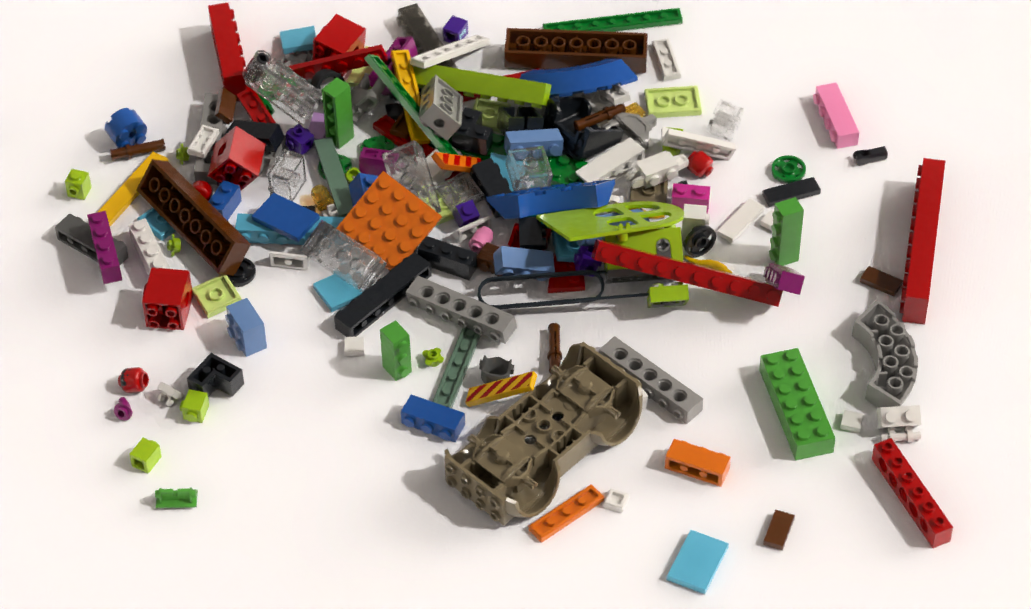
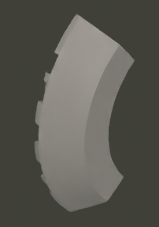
M876 300L854 321L852 337L866 348L875 365L876 373L867 385L865 400L878 408L901 406L915 384L918 355H916L914 340L906 331L905 324L903 322L900 323L895 317V313L886 305Z

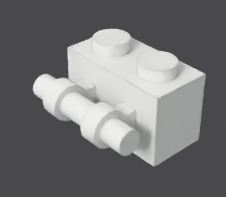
M920 405L881 407L876 409L878 429L887 428L888 434L880 435L881 442L890 438L895 443L896 441L904 440L914 442V440L922 438L921 431L913 432L912 428L922 425ZM905 427V432L895 433V428Z

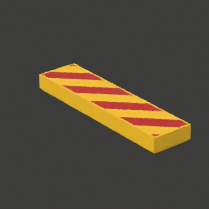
M531 371L471 387L468 390L465 404L468 407L533 391L537 374Z

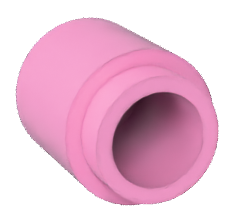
M486 226L478 228L468 243L471 251L479 254L486 242H492L493 231Z

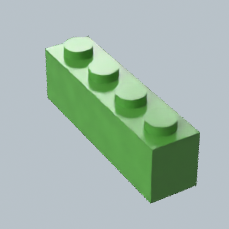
M336 77L322 88L326 138L332 137L334 145L340 149L354 138L350 85Z
M796 197L775 203L774 212L772 213L773 225H771L772 238H770L771 250H769V256L772 261L782 266L799 261L804 209Z

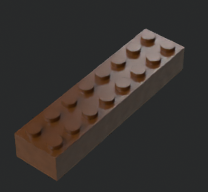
M507 28L504 50L505 68L560 69L586 65L605 59H622L634 73H646L648 33Z
M152 159L136 191L218 274H236L251 244L168 161Z

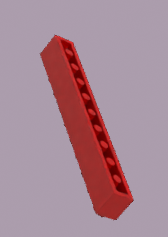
M599 239L595 241L591 258L600 262L779 307L783 293L782 290L776 289L767 282Z

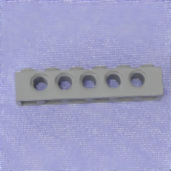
M205 93L200 128L202 125L217 128L220 134L205 158L196 156L194 168L195 181L201 180L209 184H218L217 181L208 176L214 146L224 137L227 131V123L215 116L219 93Z
M420 276L415 278L405 292L408 304L412 307H418L429 314L440 316L445 321L454 322L462 328L467 327L479 335L483 334L490 337L496 342L499 341L506 344L517 328L515 315Z
M614 336L599 349L601 355L608 357L615 365L622 367L629 375L637 378L642 383V388L647 393L648 398L658 403L661 408L668 410L678 420L688 424L703 410V398L617 337Z

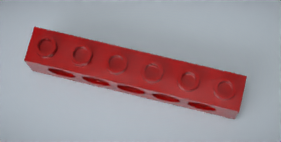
M890 438L874 444L872 461L931 547L936 548L951 542L952 524L893 439Z

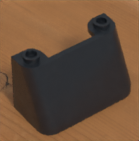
M549 97L543 116V129L558 128L564 140L563 150L574 160H586L621 141L624 130L619 126H611L609 130H603L596 124L591 127H585L581 131L575 130L573 122L589 116L592 112L590 103L584 97Z

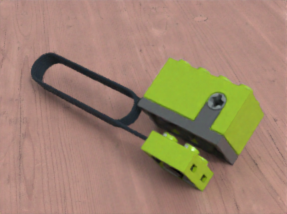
M676 225L628 233V241L623 242L617 241V235L602 237L603 241L684 261L681 227H676ZM604 263L603 271L578 270L486 278L478 287L477 297L479 301L487 304L481 297V289L490 282L594 275L600 280L601 291L596 297L490 306L503 310L643 296L647 297V308L684 306L689 301L688 284L683 285V282H673L671 286H664V283H656L649 287L647 293L601 296L604 292L605 283L600 274H605L606 284L667 279Z

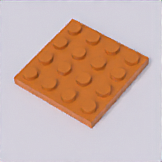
M382 171L337 226L336 230L390 271L417 250L424 238L430 234L442 219V216L386 172Z

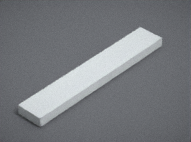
M475 34L410 58V65L425 69L487 46L490 43V39Z

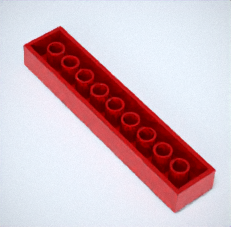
M923 158L922 165H918L917 176H920V178H916L915 189L919 191L914 193L913 202L917 203V205L913 204L912 216L915 218H911L910 230H913V232H909L908 244L912 245H908L906 258H910V260L906 259L905 272H908V274L904 273L903 286L906 288L902 287L901 301L904 302H900L899 313L903 314L902 322L925 325L946 160Z

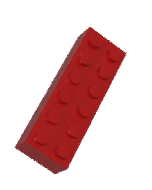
M229 2L208 5L211 33L223 87L237 96L238 93L250 88L249 82H246L248 79L246 78L247 69H244L246 67L245 58L241 57L243 55L242 45H238L240 43L239 32L235 33L238 31L237 22L232 20L235 19L234 9H230Z

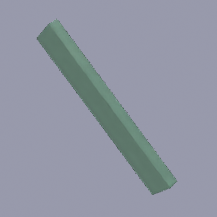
M332 137L314 140V146L335 208L338 211V216L346 217L353 208L349 186Z
M467 327L462 328L432 402L449 408L453 407L481 335Z

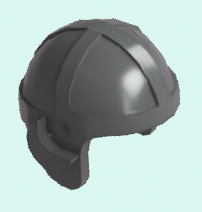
M484 355L483 360L480 359L479 369L481 370V379L485 384L508 378L510 374H514L515 365L512 364V359L507 361L501 357L487 358L486 355Z

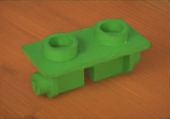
M192 487L177 490L159 488V490H155L156 508L197 507L198 490L192 489Z

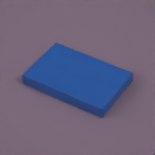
M273 193L252 215L253 221L296 242H299L320 219L318 213L276 193Z

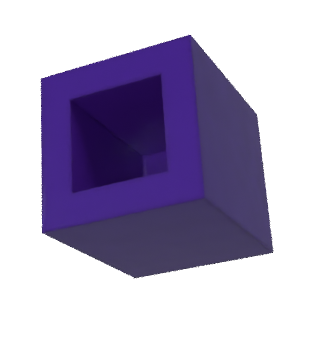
M453 15L443 27V41L448 43L464 39L468 34V20Z
M472 199L456 205L452 213L459 228L478 220L480 217Z

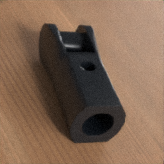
M885 146L868 150H857L853 153V158L856 159L858 166L885 160L888 157Z

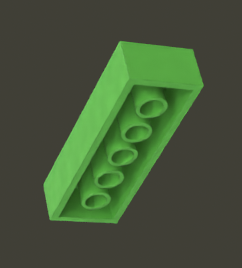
M794 348L761 355L759 371L795 461L834 453V433L799 349Z

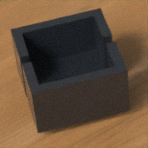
M499 107L497 128L504 136L505 131L543 129L544 117L534 107H518L517 117H515V107Z

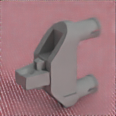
M368 73L364 74L358 86L353 87L351 101L354 122H358L365 112L369 113L380 102L381 93L386 85L379 76L372 89H369L370 80L368 76L370 74Z
M622 112L615 115L608 123L601 125L600 128L609 130L611 126H619L624 130V134L628 138H632L647 150L649 149V132L657 125V118L653 114L642 118L638 114Z

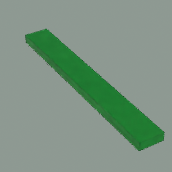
M679 7L544 23L543 29L618 32L683 24V18Z
M368 54L364 59L439 152L458 155L447 140L443 137H438L433 129L429 126H424L420 122L419 105L380 57Z

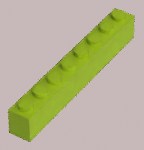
M433 65L425 69L413 66L417 86L422 89L424 85L437 75L454 90L464 92L463 95L474 97V94H478L481 99L491 100V97H496L497 101L508 103V100H514V104L522 106L526 102L531 103V107L540 109L542 105L547 106L550 97L551 85L547 83Z

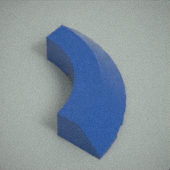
M605 59L586 65L560 69L531 70L520 76V79L550 84V97L558 95L559 97H566L582 92L584 94L597 92V90L611 89L614 85L620 84V86L638 81V77L622 59Z
M598 180L587 183L577 182L566 184V186L565 184L542 187L541 189L540 187H535L527 190L512 191V193L508 194L501 193L489 196L487 201L504 219L523 218L562 210L598 208L608 205L615 180Z

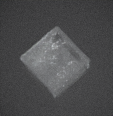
M544 146L508 150L505 165L514 191L536 187L541 189L551 185L553 173Z
M284 149L276 157L274 165L267 171L270 196L276 193L290 201H294L306 182L304 155Z

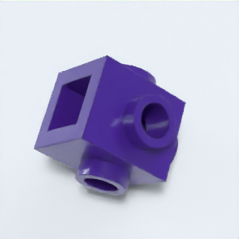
M298 123L286 132L285 145L299 156H303L314 147V135Z
M580 245L578 252L574 255L576 271H597L598 267H601L602 262L591 258L593 246Z

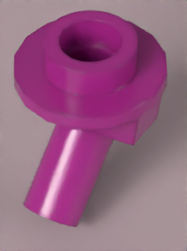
M121 397L119 398V403L114 407V413L119 419L124 421L129 420L133 413L127 399Z

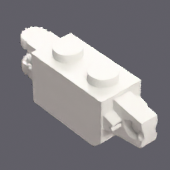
M663 151L636 161L635 169L626 173L625 178L628 181H632L630 184L633 189L642 186L646 189L678 177V171L687 167L689 160L684 154L673 156L670 152Z

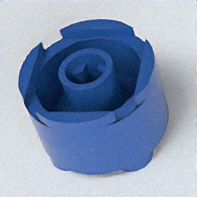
M122 108L111 115L112 119L109 123L108 121L105 123V132L118 148L125 147L127 144L130 146L136 143L141 144L146 140L147 125L134 109Z

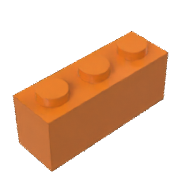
M673 439L665 456V469L722 487L730 470L731 457L686 441Z

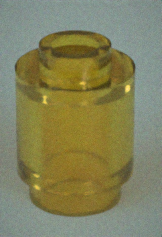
M316 185L312 188L311 198L317 210L320 212L327 210V205L334 203L328 188L324 187V185Z

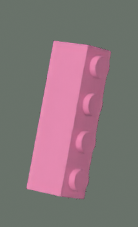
M837 82L816 86L813 101L819 107L820 117L824 118V125L830 132L831 141L835 143L837 149L858 145L859 130Z

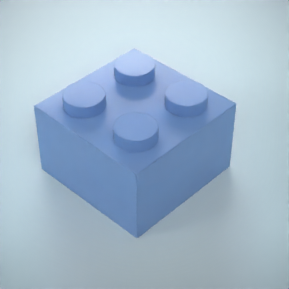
M248 298L226 306L227 315H225V318L229 325L227 332L230 338L236 340L235 343L238 350L243 351L245 356L248 357L266 349L267 342L264 322Z

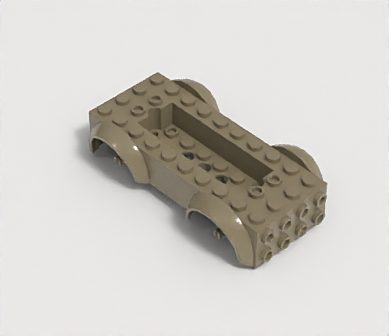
M585 342L570 346L560 366L554 365L550 370L553 374L544 382L535 386L533 391L526 393L499 417H487L476 436L474 434L468 436L467 441L470 443L454 455L449 453L448 448L444 450L446 483L450 487L457 489L464 498L470 499L478 509L484 510L494 521H498L503 526L514 517L531 518L543 512L555 497L560 478L598 445L616 446L624 442L633 433L639 422L643 402L642 383ZM554 414H562L564 416L561 421H555L552 418ZM541 425L549 426L548 429H541L539 427ZM527 437H534L536 442L534 444H527L524 440Z

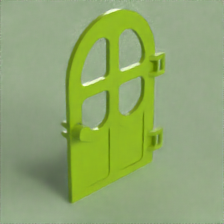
M635 201L610 204L598 208H582L536 215V219L569 242L617 235V241L623 242L628 241V233L663 228L679 223L684 218V211L680 207L668 203ZM631 208H651V209H657V210L644 211V212H632V211H630L629 209H631ZM603 212H617L620 214L610 217L595 216V214ZM662 215L670 216L666 219L655 222H649L643 219ZM631 221L635 223V225H630L629 222H626V226H623L622 223H619L618 226L610 225L609 223Z

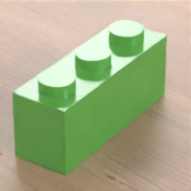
M395 320L380 329L382 366L397 381L402 377L408 376L412 372L410 335Z

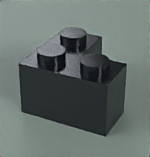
M464 108L461 127L452 135V146L457 149L487 156L493 144V128L482 126L481 111Z
M210 353L187 377V382L190 390L206 392L208 397L216 389L233 397L244 385V378L241 368Z

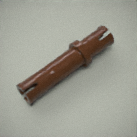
M622 103L611 107L606 106L599 112L574 121V128L576 131H581L585 127L594 126L605 120L610 121L615 115L622 112L626 113L625 105Z
M164 139L131 146L127 144L122 148L110 149V156L112 161L127 157L131 159L132 156L166 150V146H164Z
M558 323L548 325L549 351L547 359L549 360V372L554 365L559 367L562 360L560 325Z

